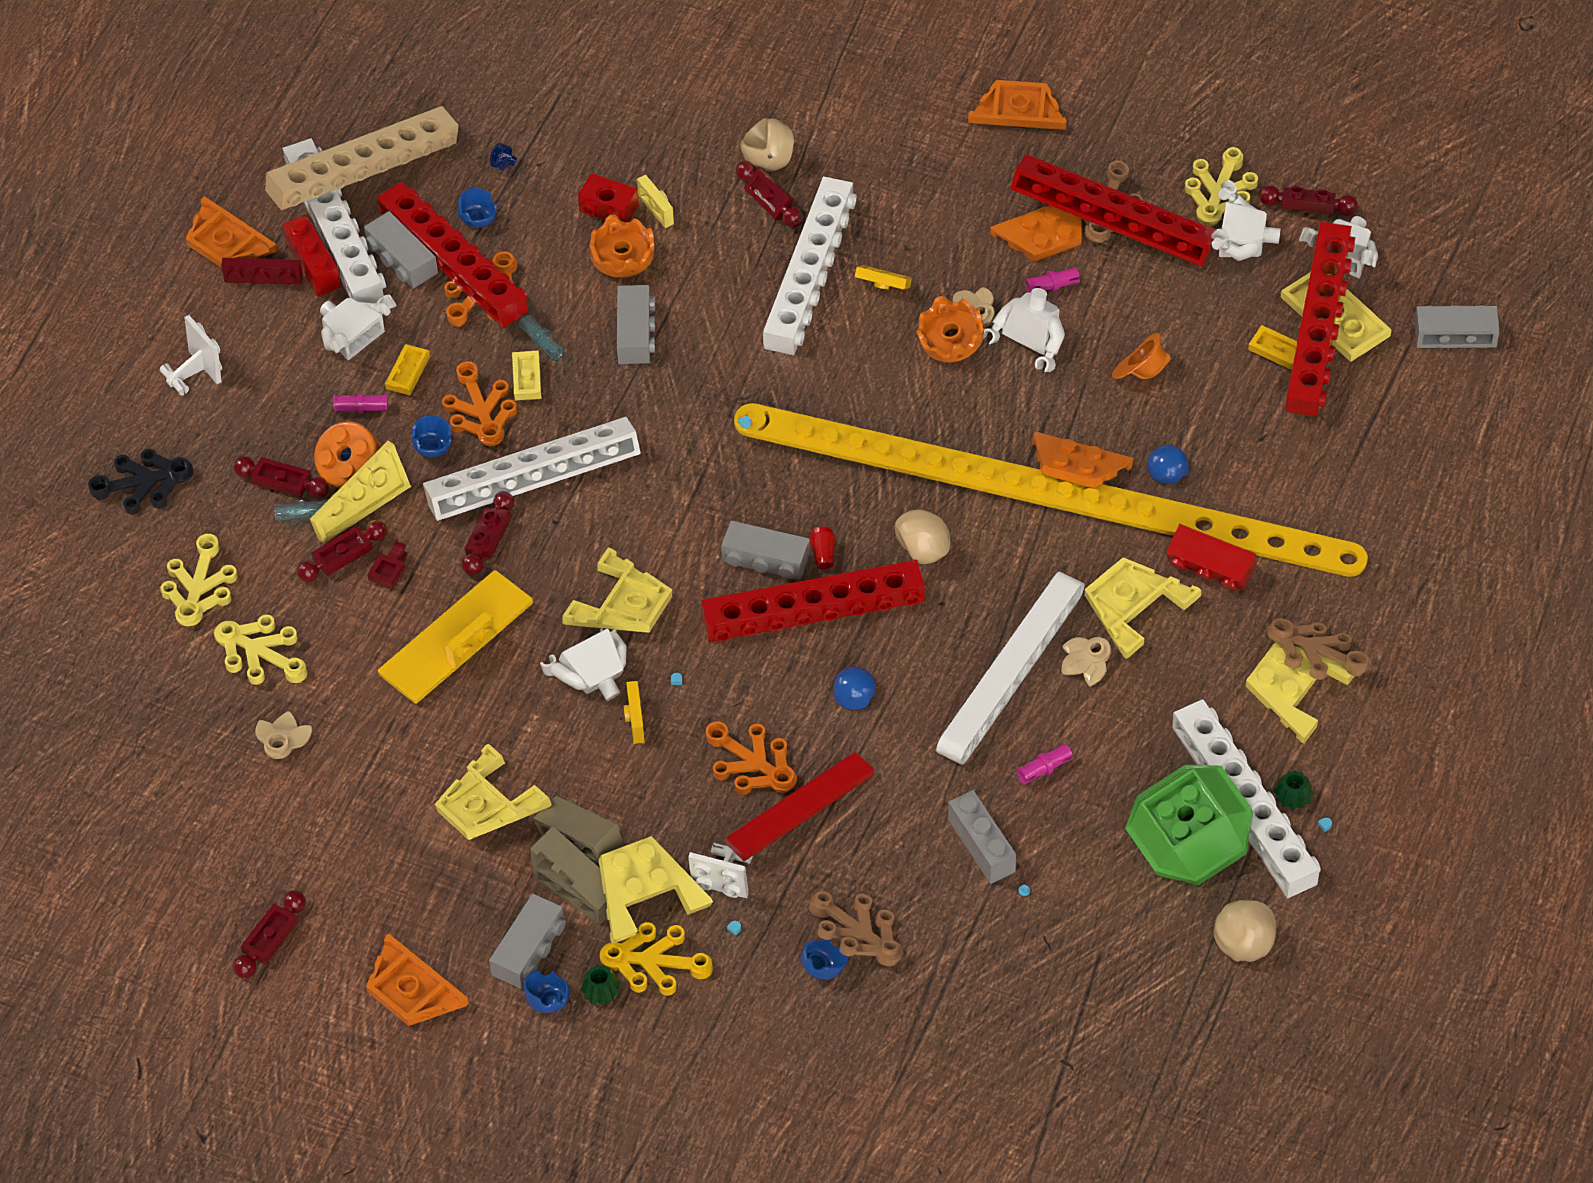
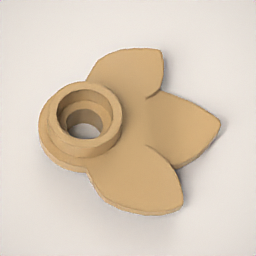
M982 287L975 294L971 291L963 290L953 295V302L965 299L975 309H979L980 314H982L981 318L984 328L989 327L993 323L995 311L992 307L994 297L991 291Z
M1076 637L1070 639L1062 646L1064 651L1069 654L1062 663L1061 672L1063 675L1083 673L1089 687L1097 684L1104 677L1107 671L1106 661L1111 655V646L1106 639L1094 637L1088 640ZM1095 647H1101L1099 652H1092Z
M287 711L273 724L259 720L255 732L257 739L264 744L265 753L273 759H281L288 756L292 749L302 747L308 742L312 734V726L303 725L297 727L293 715Z

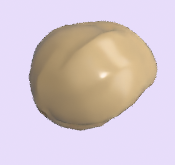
M764 118L746 133L740 147L745 160L754 164L756 169L776 171L789 163L793 152L794 136L788 125L777 119Z
M917 509L904 513L895 522V533L898 542L909 552L912 560H918L919 564L934 563L949 552L951 543L950 533L945 522L939 516L926 510Z
M1239 900L1228 903L1217 916L1214 926V938L1222 952L1236 962H1253L1267 955L1274 944L1276 935V920L1272 910L1264 903L1253 900Z

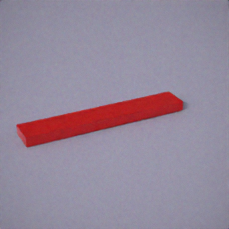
M856 752L852 753L727 836L725 844L743 861H746L873 776L874 769Z

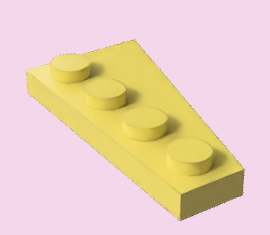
M387 441L310 518L319 541L325 544L411 487L393 443Z

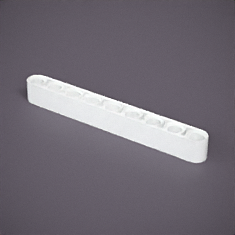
M1062 572L1056 573L941 736L936 748L938 754L961 765L968 760L1081 598L1085 587L1083 582Z

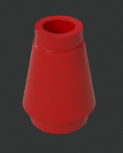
M830 527L814 528L811 530L809 539L817 567L819 569H829L833 567L836 535Z

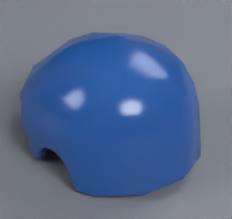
M469 188L461 193L458 201V215L465 225L472 228H484L494 221L497 213V204L493 203L490 192L480 188Z
M427 415L420 417L414 423L411 440L415 451L428 458L443 456L451 447L450 424L440 416Z
M1163 445L1156 448L1149 455L1147 470L1152 479L1157 482L1177 484L1183 476L1187 477L1189 475L1190 464L1181 448L1174 445Z
M858 666L844 668L834 681L833 696L835 701L843 708L851 710L867 707L870 699L875 695V678L868 670Z
M812 940L803 947L800 961L804 969L812 977L827 981L837 977L843 971L849 957L843 955L839 947L833 946L830 940Z
M536 970L525 978L523 985L524 994L528 1005L535 1011L541 1013L557 1012L568 1003L570 995L569 986L566 980L557 976L555 972H551L549 975H542L539 970Z

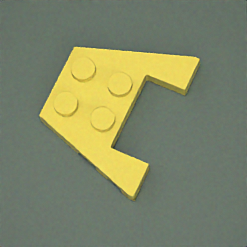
M608 547L598 562V571L620 579L600 609L573 600L563 615V624L649 633L672 598V589L649 573H641L634 568V563L628 559L622 560L616 556L617 552Z
M1122 558L1085 589L1084 596L1123 657L1127 659L1144 645V638L1128 626L1127 623L1162 594L1182 610H1185L1201 597V589L1193 585L1190 588L1180 584V580L1171 576L1165 578L1155 574V570Z
M1275 642L1247 678L1246 687L1269 710L1272 709L1281 718L1280 722L1286 728L1290 727L1297 734L1296 738L1305 744L1316 729L1318 720L1300 711L1296 706L1317 679L1312 678L1309 674L1311 664L1302 647L1294 646L1296 651L1302 654L1303 658L1301 666L1293 669L1285 665L1286 654L1281 644ZM1319 655L1322 662L1328 666L1327 675L1346 685L1354 678V676L1347 672L1345 665Z
M489 744L485 745L481 750L482 755L477 761L472 760L467 766L468 772L460 781L456 779L435 803L437 811L468 840L549 808L552 805L549 797L535 785L513 801H509L489 783L485 777L505 764L502 755Z
M652 836L602 854L598 859L603 893L606 895L607 901L606 913L607 920L610 922V940L612 944L635 936L638 932L626 908L628 906L675 889L688 915L710 907L713 903L711 897Z

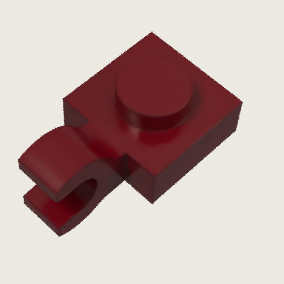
M396 541L388 556L380 553L367 574L369 581L393 589L406 569L404 564L408 556V552L404 551L406 544Z

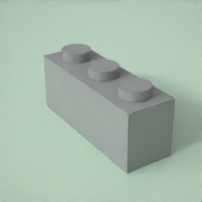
M390 211L364 226L368 249L371 252L375 251L380 256L383 264L386 267L390 266L395 271L401 282H406L414 289L438 274L436 257Z
M649 285L618 286V364L650 363V353H655V337H650V332H655V316H650V311H655V296H650Z
M1417 306L1414 323L1417 348L1497 347L1499 336L1497 306Z
M731 521L721 545L722 562L735 567L741 566L754 569L761 573L767 572L780 575L786 579L801 580L810 557V539Z
M974 790L949 801L948 820L989 883L992 884L1015 873L1016 853Z
M532 894L490 958L491 976L522 989L525 978L536 971L537 964L541 958H546L549 954L555 936H559L563 932L566 925L563 907Z

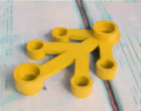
M650 922L642 923L638 928V933L622 944L608 943L600 951L602 965H605L612 971L619 970L630 983L632 991L637 993L646 990L648 986L647 977L641 972H635L630 964L641 965L659 986L661 994L666 996L675 993L676 980L670 975H665L659 967L688 969L696 979H706L713 971L712 959L704 953H697L693 957L662 955L672 946L680 945L684 942L685 932L679 925L671 926L667 930V936L643 952L632 951L644 942H651L656 938V928ZM645 930H650V931H652L651 934H648V935L643 934V932H644ZM674 933H679V934H681V935H680L679 937H677V938H674V937L671 936V935L674 934ZM613 953H618V954H619V955L616 956V957H611V956H610V954H613ZM705 962V964L701 966L697 965L696 963ZM636 980L643 981L640 985L634 984ZM665 983L672 984L669 988L663 987Z

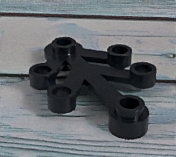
M145 449L140 454L144 466L130 460L127 455H119L114 459L117 472L126 473L129 471L135 474V476L109 481L106 476L97 475L89 480L88 487L92 497L103 500L109 496L110 492L138 486L133 494L123 501L125 512L134 515L140 511V502L155 483L163 480L165 481L161 487L151 493L150 501L154 508L160 509L165 507L167 495L175 485L186 482L192 477L194 472L193 466L183 457L169 460L156 454L153 449ZM156 465L162 469L153 471L147 467Z

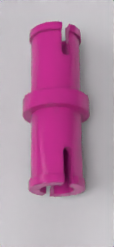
M1076 267L1058 272L1051 270L1047 271L1046 275L1026 278L1025 284L1029 285H1025L1027 293H1031L1035 288L1054 292L1059 287L1079 284L1080 279H1076V277L1080 276Z
M358 393V395H334V412L358 411V414H363L364 411L387 412V394L363 395V393Z
M1063 743L1046 754L1040 753L1036 756L1035 760L1017 768V776L1026 785L1043 774L1049 775L1053 772L1054 768L1073 759L1072 751L1068 745Z

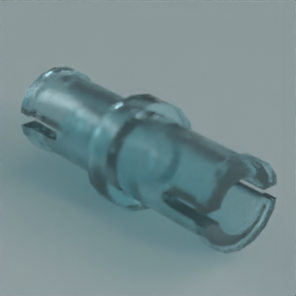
M527 315L520 321L519 328L532 339V344L537 348H541L552 361H557L563 356L565 349L551 337L552 334L547 328L543 329L533 316Z
M328 499L312 502L298 500V503L274 504L275 522L300 519V522L306 521L305 518H311Z

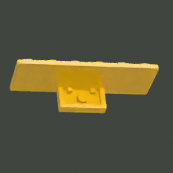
M494 570L378 669V675L413 703L417 704L533 604V599L498 571Z

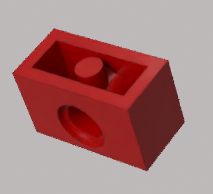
M591 173L578 193L579 211L588 216H594L603 220L609 215L615 214L620 221L629 222L639 206L638 189Z

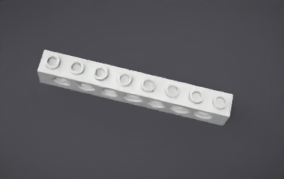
M312 138L283 148L286 165L322 152L320 147H315ZM336 189L318 198L305 201L304 204L318 234L338 267L340 280L349 298L357 302H378L384 296L383 288H386V283L382 273L377 274L376 272L377 265L373 255H368L366 252L368 251V246L364 236L359 237L358 235L359 227L355 218L350 219L349 217L351 215L350 208L346 200H341V190Z
M823 176L763 331L764 349L794 355L797 346H802L805 337V325L809 326L811 323L812 307L817 306L819 302L820 286L824 287L827 280L826 270L833 265L835 247L839 248L841 244L842 228H847L849 222L848 212L850 209H854L857 195L853 194L852 182Z
M627 417L425 482L423 486L428 506L438 521L493 503L495 495L500 491H507L514 496L641 453L636 431Z
M1203 699L1173 713L1172 728L1196 764L1222 766L1252 808L1254 813L1248 841L1287 899L1316 886L1320 872V865L1317 859L1308 854L1302 837L1293 832L1287 815L1285 813L1281 814L1278 810L1271 792L1265 791L1259 774L1255 770L1252 771L1250 769L1244 752L1235 747L1229 730L1227 728L1223 729L1220 725L1216 711L1212 707L1209 708Z

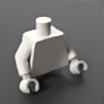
M1226 180L1222 183V189L1218 191V197L1221 200L1229 199V203L1226 202L1222 229H1217L1211 235L1212 239H1215L1212 242V247L1216 250L1219 249V257H1233L1237 261H1241L1250 257L1261 256L1263 242L1279 244L1281 228L1266 227L1267 214L1247 203L1238 193L1234 194L1237 188L1233 181Z
M1354 216L1350 223L1341 219L1335 220V224L1352 226L1351 236L1356 237L1354 252H1348V258L1352 259L1350 274L1348 275L1360 278L1364 264L1375 267L1378 260L1375 242L1370 240L1371 231L1365 228L1366 221L1359 216ZM1308 227L1303 228L1299 241H1305L1310 247L1314 245L1316 247L1318 231Z
M1035 288L1031 293H1026L1021 298L1016 297L1004 305L993 320L995 324L992 328L984 329V338L988 332H991L993 338L989 344L996 343L1000 338L999 330L1002 328V334L1045 355V357L1036 359L1035 368L1042 369L1046 361L1045 372H1051L1055 368L1053 356L1057 355L1065 332L1059 319L1058 307L1046 301L1047 292L1044 289Z
M391 295L381 297L377 303L357 302L352 298H346L336 306L331 301H326L320 309V313L323 315L321 335L325 349L335 351V353L340 352L349 361L384 333L382 315L388 316L390 314L389 309L397 306Z
M601 628L600 633L563 651L559 662H557L554 655H550V664H544L543 662L540 664L545 675L555 676L571 687L583 690L586 694L599 688L606 701L621 693L614 680L621 676L626 665L627 646L617 634V630L611 629L610 632L608 628L604 631Z

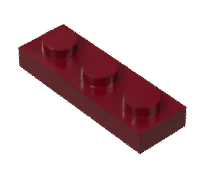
M222 258L221 267L224 282L302 285L303 272L300 260Z

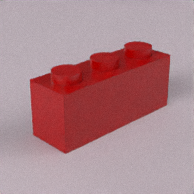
M307 215L283 223L286 245L294 259L300 260L302 272L316 296L318 297L340 288L338 267Z
M1179 524L1166 551L1168 561H1170L1173 567L1183 571L1186 568L1195 571V574L1204 580L1209 581L1211 578L1218 580L1223 587L1233 591L1236 588L1245 590L1257 564L1255 553L1182 524Z

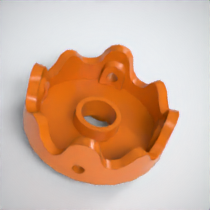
M609 215L605 219L604 224L600 228L594 229L591 233L589 244L591 261L600 272L608 276L618 278L634 276L644 271L653 260L655 251L653 231L651 228L646 229L638 219L625 223L620 221L617 215ZM622 248L628 249V251L625 253L616 252V250H620Z
M939 296L934 299L931 308L922 312L919 316V327L916 332L920 345L929 357L937 361L957 362L968 358L976 352L984 338V326L980 311L975 309L965 299H961L959 302H951L946 297ZM948 330H958L957 334L952 337L945 336Z
M339 422L329 427L319 438L314 453L315 466L320 476L327 483L340 489L383 445L369 428L356 422ZM346 448H350V458L346 461H342V451Z

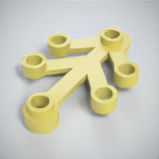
M1230 147L1223 153V168L1217 183L1208 172L1209 164L1206 160L1198 159L1193 163V173L1199 176L1211 194L1209 202L1200 191L1201 182L1199 179L1189 178L1185 182V192L1191 195L1198 205L1196 215L1199 222L1205 226L1212 227L1217 225L1222 219V214L1225 213L1226 202L1220 204L1221 199L1218 197V191L1222 189V183L1230 180L1233 171L1239 170L1243 165V154L1236 147ZM1253 172L1245 173L1242 180L1235 182L1237 190L1234 194L1238 193L1250 204V194L1244 190L1255 189L1258 185V176Z
M203 534L196 541L200 557L193 579L184 569L183 562L180 559H172L167 563L169 575L177 577L189 592L188 598L185 600L178 592L175 582L165 581L160 587L163 598L171 600L177 607L175 617L177 622L183 626H194L202 620L203 612L217 604L225 606L231 602L230 590L226 587L217 588L213 595L199 601L200 596L223 582L227 584L234 583L238 578L236 568L233 565H225L219 572L205 579L211 558L215 557L219 552L218 539L213 534ZM176 566L180 567V568H178V569H176V570H173V569H172L173 567H176ZM227 573H233V574L230 575V576H226V575H225V574H227ZM167 589H173L170 592H166ZM220 595H227L224 598H219Z
M262 615L258 622L239 625L234 621H225L215 628V639L226 650L225 666L229 672L236 673L242 669V660L237 654L236 645L246 649L249 665L247 676L251 684H261L265 679L264 670L260 667L258 656L284 669L285 677L291 683H300L307 677L304 661L299 658L288 659L268 648L283 644L288 646L295 644L298 639L295 628L287 626L280 631V634L250 639L246 636L258 632L264 634L273 632L275 622L271 615ZM264 623H270L268 626H263ZM288 634H292V635H293L292 637H289V638H286V637H285V636L288 635ZM233 661L238 662L235 665H230V663ZM255 673H259V674H260V675L257 676V677H252V675L255 674Z

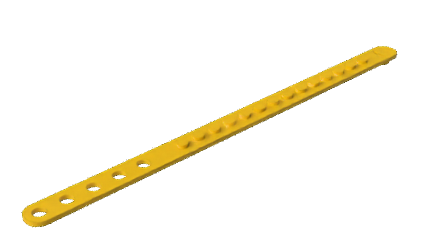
M754 403L740 407L734 417L736 430L747 437L1174 536L1179 524L1251 551L1257 556L1352 577L1361 574L1367 564V552L1361 545L1354 542L1104 484L1091 488L1043 475L1039 469ZM748 415L751 420V426L744 429L739 425L738 419ZM765 415H768L770 421H769V424L767 425V427L764 428L765 425H766V416H765ZM1206 520L1212 524V528L1202 531L1195 524L1198 521ZM1238 528L1244 529L1248 536L1244 539H1237L1232 535V531ZM1279 537L1284 541V545L1278 548L1272 547L1268 544V539ZM1314 545L1321 552L1316 556H1310L1304 552V548ZM1343 554H1351L1356 557L1357 561L1354 564H1345L1341 561L1340 557Z

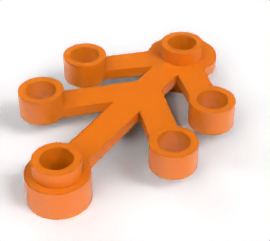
M499 252L493 257L492 261L496 269L501 273H506L513 283L511 274L517 269V261L511 253ZM449 281L444 285L445 295L448 298H457L463 292L453 281ZM468 296L462 303L450 304L446 310L448 322L456 327L464 325L468 320V312L476 303ZM487 314V317H488L490 320L495 321L492 317H490V316Z
M469 361L462 362L456 369L457 379L467 387L473 405L457 399L454 395H446L442 399V407L447 413H453L457 410L476 417L480 420L481 425L465 420L463 415L456 414L449 420L451 430L456 433L465 430L478 435V440L486 446L498 445L504 439L503 425L508 418L514 417L517 414L516 402L509 399L503 401L500 406L501 411L493 421L490 418V414L500 398L508 396L509 385L505 380L494 382L493 390L484 402L476 382L478 379L476 364Z
M716 721L706 727V740L710 745L714 747L722 746L743 760L737 762L717 761L714 763L713 776L715 779L725 780L730 774L760 771L766 776L749 778L742 775L737 777L734 782L735 791L740 795H746L754 788L771 787L780 793L789 792L794 789L797 784V775L792 768L787 766V742L784 739L776 738L771 741L770 750L771 754L775 757L776 767L766 761L764 747L766 735L763 725L753 724L748 730L749 739L753 742L754 753L729 737L728 727L724 723ZM756 731L761 732L760 735H754L752 733ZM782 746L783 749L777 750L775 747ZM718 769H725V770H726V771H724V772H722V773L717 772ZM786 779L787 781L780 782L779 780ZM741 783L747 784L746 787H740L738 785Z

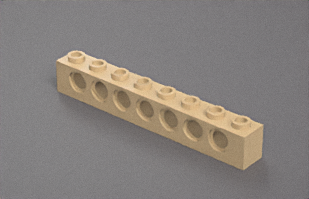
M440 106L269 171L266 174L265 191L281 211L297 206L302 202L318 198L328 192L341 189L354 182L362 181L367 177L385 172L401 164H406L419 157L427 156L440 149L450 147L457 142L459 125L444 107Z

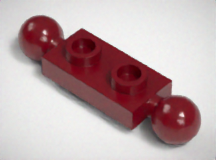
M742 161L737 165V177L742 181H748L744 189L774 219H783L784 224L791 228L797 227L802 223L803 214L801 210L796 207H790L795 199L764 169H756L755 165L750 161Z
M1266 186L1260 191L1259 195L1260 201L1264 205L1274 206L1281 202V208L1327 214H1333L1334 209H1338L1341 214L1349 216L1354 214L1358 208V202L1355 197L1344 195L1340 199H1335L1336 193H1330L1324 189L1313 191L1292 186L1290 188L1284 187V192H1279L1274 186Z
M242 456L237 458L233 465L234 472L239 477L246 478L251 476L252 484L297 497H302L304 491L308 490L312 497L322 498L329 491V484L322 477L312 478L310 470L261 457L258 464L255 465L251 458Z
M500 491L495 495L493 499L494 508H484L464 548L467 555L462 559L461 566L468 575H476L481 572L483 568L482 558H492L512 518L509 511L514 506V498L507 491Z
M372 520L367 524L364 532L358 526H355L311 552L314 562L307 560L298 565L297 575L299 579L304 582H312L317 578L320 570L326 576H329L373 550L370 540L377 542L384 539L387 534L386 525L380 520Z
M289 891L283 898V908L273 904L240 946L242 953L246 955L237 957L233 963V971L238 977H251L256 971V961L266 965L299 922L298 916L293 913L301 912L306 905V898L300 891Z

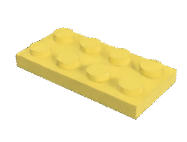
M1310 273L1281 290V298L1301 317L1303 315ZM1348 289L1345 296H1340L1339 302H1344L1342 317L1336 318L1335 324H1339V333L1337 340H1332L1331 344L1352 362L1391 336V329Z

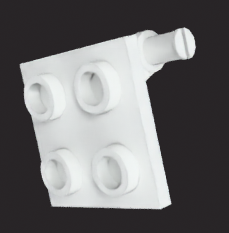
M190 315L184 318L188 350L192 357L175 371L168 363L160 367V372L167 378V384L170 387H174L180 395H184V393L186 394L189 391V387L183 380L202 370H205L216 384L222 382L220 372L222 365L218 355L220 353L219 345L214 339H210L206 335L203 326L199 322L196 323Z
M716 842L713 843L711 854L725 857L723 861L690 852L688 859L691 878L703 890L708 891L712 889L720 891L733 898L738 896L748 897L746 868L732 862L737 860L750 864L752 857L743 861L729 846Z

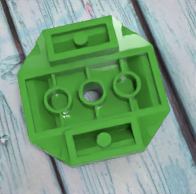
M1184 765L1136 797L1125 829L1157 876L1186 881V883L1199 886L1247 854L1248 838L1254 812L1222 766ZM1187 815H1194L1191 820L1182 821Z

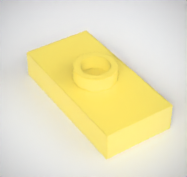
M647 175L638 178V196L664 228L673 225V207L668 202L666 194L662 190L659 191Z
M539 350L512 352L515 401L542 399Z

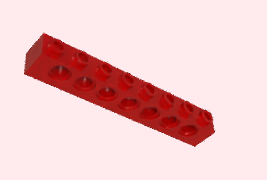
M1025 154L1016 168L1010 190L1203 267L1212 251V242L1215 239H1212L1211 235L1216 231L1213 228L1028 154Z
M401 181L377 197L381 215L390 211L436 257L437 267L502 328L528 313L526 303L528 297L521 287H516L506 273H501L496 269L493 261L483 257L474 244L470 245L459 230H454L444 216H439L434 211L429 202L422 201L413 188L409 189Z
M1320 222L1287 393L1286 412L1318 417L1319 408L1325 407L1327 391H1323L1324 384L1329 385L1331 369L1327 368L1328 362H1333L1335 346H1331L1332 340H1337L1339 324H1335L1336 318L1342 317L1344 302H1339L1340 296L1346 295L1348 280L1343 279L1344 274H1350L1352 259L1348 258V252L1353 253L1356 237L1351 236L1352 226Z
M912 560L701 600L702 617L708 642L725 641L729 638L752 636L766 631H779L783 628L798 625L806 626L810 623L825 620L833 621L841 617L859 616L878 610L886 611L894 607L913 606L925 602V585L918 560Z

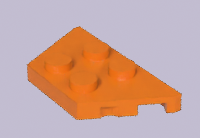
M996 80L990 87V91L979 100V105L974 112L970 111L968 113V123L1066 130L1067 120L1060 114L1059 105L1051 96V90L1047 83Z
M205 196L201 199L200 211L198 214H195L193 226L189 229L186 236L187 246L220 268H222V258L258 259L277 251L276 243Z
M1049 205L991 226L990 235L995 239L998 236L1008 242L1010 248L1022 252L1025 257L1036 262L1081 245V218Z
M1034 432L1032 443L1036 445V456L1040 462V470L1043 475L1095 488L1104 481L1117 477L1118 470L1122 468L1126 470L1132 469L1134 460L1132 457L1102 450L1097 446L1076 443L1071 439H1061L1039 432Z
M388 933L385 936L383 950L376 959L375 970L369 977L366 989L367 993L401 1021L410 1026L466 1007L469 1004L467 996Z

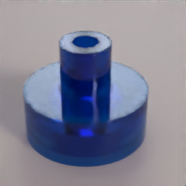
M503 143L496 144L490 156V165L499 170H504L508 165L514 166L517 161V157L512 155L511 146Z

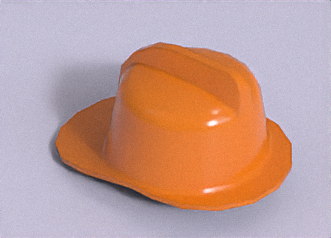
M1152 334L1134 352L1123 359L1113 370L1112 378L1120 379L1131 373L1141 379H1149L1159 374L1170 361V355L1160 344L1161 334Z

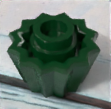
M1296 770L1293 772L1288 771L1276 783L1277 787L1273 792L1277 795L1276 801L1281 802L1282 807H1289L1292 810L1296 808L1303 809L1305 804L1311 803L1310 798L1314 795L1311 789L1312 785L1308 777L1303 775V772L1298 773Z
M605 965L590 967L581 980L582 986L580 991L584 993V999L590 1000L592 1004L600 1003L604 1005L607 1001L613 1002L614 996L620 994L618 988L621 983L617 980V975Z

